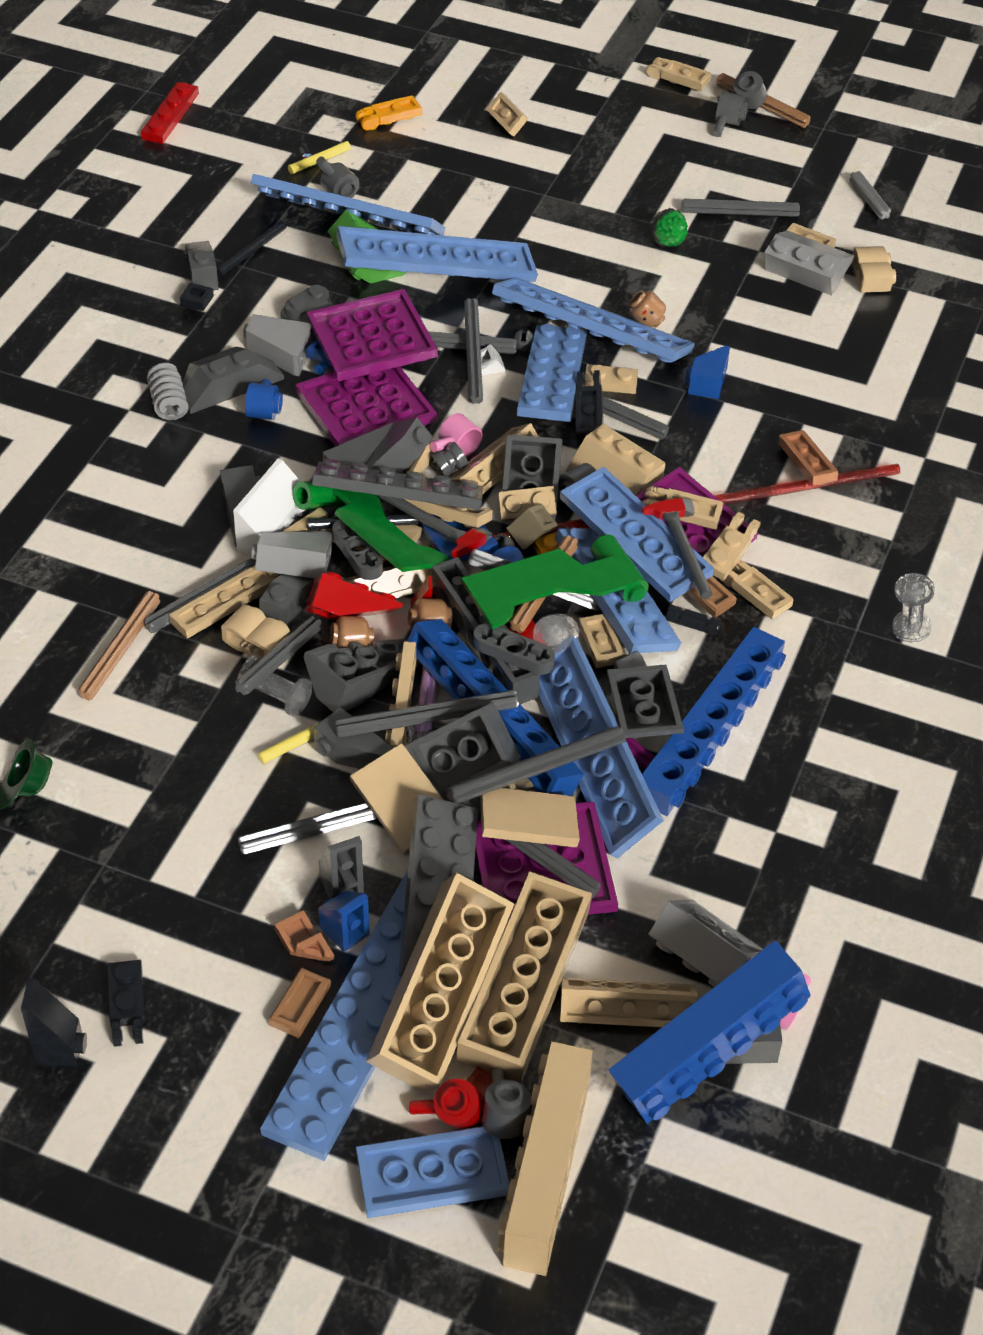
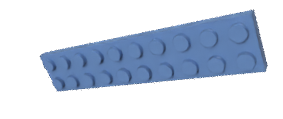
M408 870L260 1128L262 1136L322 1161L326 1160L375 1069V1066L367 1063L366 1059L402 978L398 974Z

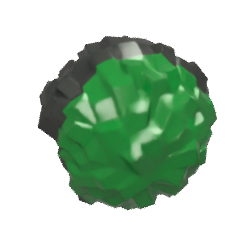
M673 208L658 212L650 226L655 242L661 247L678 246L683 243L688 234V225L684 215L679 210Z

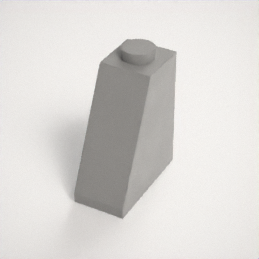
M253 314L249 324L244 326L243 339H246L247 349L272 360L277 367L290 374L300 376L308 358L306 349L313 343V330L310 323Z
M333 532L262 533L258 543L254 542L252 547L251 559L256 560L255 570L315 579L327 571L331 559Z

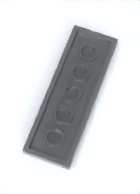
M324 459V462L319 461L313 474L312 485L481 510L483 486L478 485V482L473 480H462V483L453 482L451 478L439 475L434 476L433 479L423 477L422 473L414 471L400 474L396 473L395 469L380 467L379 470L368 469L367 465L361 463H352L351 466L340 465L341 462L334 459Z
M418 794L414 799L398 976L402 977L441 884L456 872L473 881L478 808Z

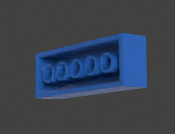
M776 940L609 1068L608 1071L618 1087L645 1123L648 1124L652 1120H659L664 1117L673 1103L680 1098L685 1099L692 1095L700 1082L708 1076L714 1077L724 1069L727 1061L735 1055L739 1056L747 1052L752 1047L754 1040L763 1033L769 1034L779 1026L780 1020L790 1012L795 1013L801 1010L808 1002V998L811 997L802 970Z

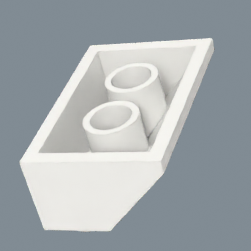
M277 459L233 510L237 551L251 556L253 543H258L262 533L283 532L310 512V509L301 510L295 505L293 489L301 481L283 460Z

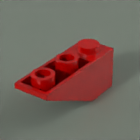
M326 572L315 578L305 611L329 620H337L340 616L362 617L393 613L402 608L403 603L395 601L396 597L384 592L374 593L369 591V587L359 582L351 584L343 581L342 576L339 574Z

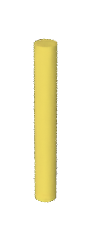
M345 141L288 165V171L290 174H294L315 165L317 158L320 156L327 160L351 149L350 143Z
M320 722L259 752L257 755L260 762L265 764L314 739V727Z

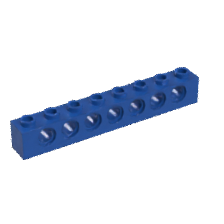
M442 619L415 623L407 642H416L417 659L453 700L508 691ZM520 703L517 708L498 711L521 756L518 761L559 747ZM570 762L528 779L534 785L532 788L536 792L572 796L584 773L574 762Z
M753 627L683 719L684 733L672 734L643 772V778L661 814L668 816L674 807H680L686 796V790L689 786L694 787L697 784L702 768L710 766L715 757L716 749L726 744L732 727L740 725L746 708H752L758 698L760 689H766L769 685L773 671L781 669L786 658V654L783 653L784 640Z

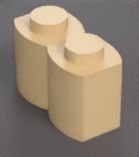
M854 247L852 268L857 277L860 292L891 291L892 284L896 282V270L891 267L890 253L886 252L885 247Z
M242 605L221 626L222 640L232 648L240 652H246L256 661L263 658L290 634V629L283 621L266 617L259 608L249 605Z

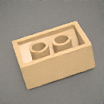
M602 424L584 438L566 472L583 463L592 465L596 471L605 467L637 496L664 477L665 462L610 427Z

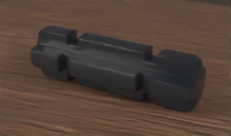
M676 605L668 607L666 612L667 621L675 624L679 621L682 626L701 632L707 630L706 633L713 636L719 635L722 628L721 619L714 617L708 619V615L689 609L682 611V607Z

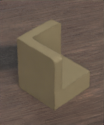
M541 503L524 511L507 527V530L521 549H526L540 536L552 532L558 525Z

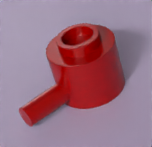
M457 1078L450 1079L438 1088L434 1100H411L409 1102V1112L411 1115L437 1114L443 1122L455 1130L472 1129L481 1123L484 1096L468 1081Z

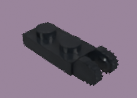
M594 370L593 372L594 386H585L586 377L584 372H577V387L575 390L577 439L585 438L604 424L603 389L600 370Z
M140 959L107 963L109 1019L112 1028L114 1047L122 1046L123 1031L121 1026L134 1025L132 1032L135 1044L144 1043L143 1024H145L142 961Z

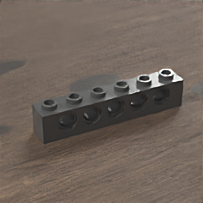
M457 557L432 566V591L437 599H442L447 606L451 607L452 621L478 659L507 690H516L520 704L538 698L540 675L484 654L474 647V630L477 626L487 623V621L461 582L462 577L469 576L470 574ZM505 624L501 626V628L509 630ZM511 645L506 648L508 651L514 653L522 650L521 647L516 645Z

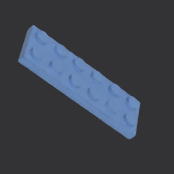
M551 324L536 325L517 407V416L570 422L577 387V372H580L587 330L573 327H555Z
M605 467L598 469L560 491V499L600 537L610 534L617 539L645 580L669 602L696 586L671 528L663 520L653 515H643L641 510L646 505ZM693 549L707 580L713 576L714 567Z
M558 529L555 539L559 544L567 535L572 538L576 537L578 540V548L572 558L582 565L596 561L590 549L600 536L593 529ZM618 591L604 596L592 595L629 654L636 651L639 653L678 651L682 642L648 591L645 597L637 602L624 601Z

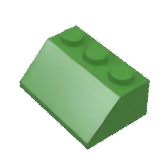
M346 209L331 226L328 233L333 239V246L340 251L336 236L338 226L366 229L377 228ZM350 267L349 269L350 274L357 280L363 279L370 284L403 276L406 273L396 270H377L361 267Z

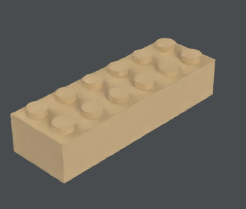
M457 872L441 884L366 1059L367 1063L425 1093L441 1086L514 903Z
M529 872L458 1040L457 1061L490 1073L495 1069H503L506 1079L522 1083L589 914L592 893Z
M551 1041L549 1054L541 1055L538 1075L540 1076L538 1084H534L530 1105H532L530 1115L526 1116L524 1124L523 1147L519 1146L515 1163V1168L517 1169L515 1179H511L507 1195V1201H509L507 1212H503L499 1227L500 1240L498 1251L504 1252L503 1267L542 1276L547 1275L588 1094L593 1050Z

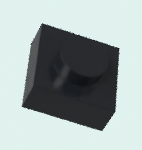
M189 283L180 296V306L204 311L214 297L213 288Z

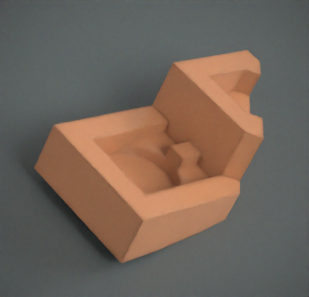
M304 910L274 925L276 934L290 955L323 961L334 959V954L321 932L317 934Z

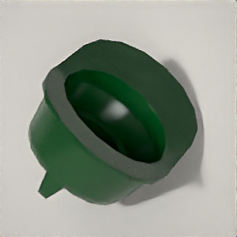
M32 739L24 740L15 752L11 766L0 785V809L10 805L18 795L33 796L38 794L48 781L53 761L51 758L36 751V745Z

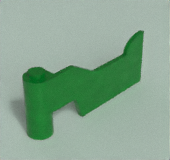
M313 481L298 482L293 489L294 503L301 510L343 506L336 510L335 515L401 572L429 569L434 565L451 560L438 550L416 544L385 517L380 499L374 494L312 485Z
M610 534L599 537L592 544L590 552L596 561L584 565L580 564L563 550L556 549L461 578L462 584L492 630L501 627L512 618L514 606L559 592L604 596L618 591L624 601L637 602L645 597L649 588L648 582L617 539Z

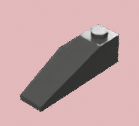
M408 638L377 641L375 646H362L360 642L351 643L349 648H338L336 644H327L305 652L304 660L316 698L333 712L340 707L345 711L358 707L393 683L394 678L399 679L400 671H396L397 653L403 652L404 642H407ZM418 659L416 660V666L420 664Z

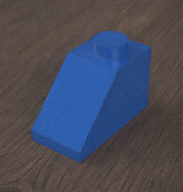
M723 346L695 357L693 367H688L686 371L685 382L689 383L688 394L719 399L728 367L730 346Z
M344 891L335 898L327 899L318 908L320 928L343 952L370 935L368 896L365 893Z

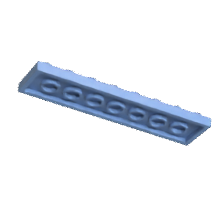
M257 174L252 175L251 184L258 187V192L264 193L270 198L279 200L282 197L288 199V202L297 205L305 203L311 208L322 211L325 208L337 215H342L347 209L366 222L369 218V220L375 221L378 225L390 227L391 224L404 232L412 233L413 229L421 234L444 235L446 227L433 218Z
M338 226L336 232L344 266L352 268L361 267L377 270L385 269L401 272L444 274L448 276L491 278L496 280H508L516 277L528 282H536L538 276L527 243Z
M516 277L496 283L493 287L492 294L499 296L503 302L521 304L523 309L531 312L540 311L545 313L544 316L548 319L567 321L568 326L573 328L583 327L590 330L589 333L594 336L610 337L612 342L616 344L634 346L637 352L643 354L653 353L658 355V359L664 362L672 363L692 353L694 348V342Z
M569 635L553 649L555 652L554 669L548 674L540 675L539 697L561 746L615 726L619 727L579 640ZM626 740L622 744L573 761L584 773L578 785L586 802H595L603 840L611 856L619 858L664 821Z

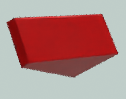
M432 576L426 578L411 599V608H413L418 599H432Z

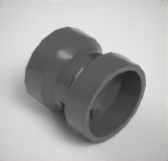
M455 442L446 446V452H437L431 456V461L441 476L449 477L452 475L455 467L462 469L468 465L463 451Z

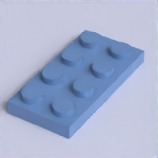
M484 1127L356 1147L367 1218L508 1195L510 1184L500 1138L490 1135Z

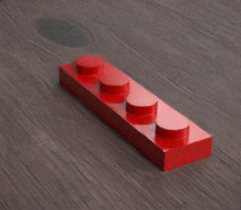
M177 82L142 129V140L163 144L199 95L198 86Z

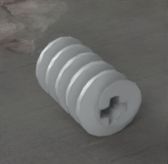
M159 363L153 366L148 371L147 382L156 414L166 420L182 418L189 408L181 376L176 366L171 363Z

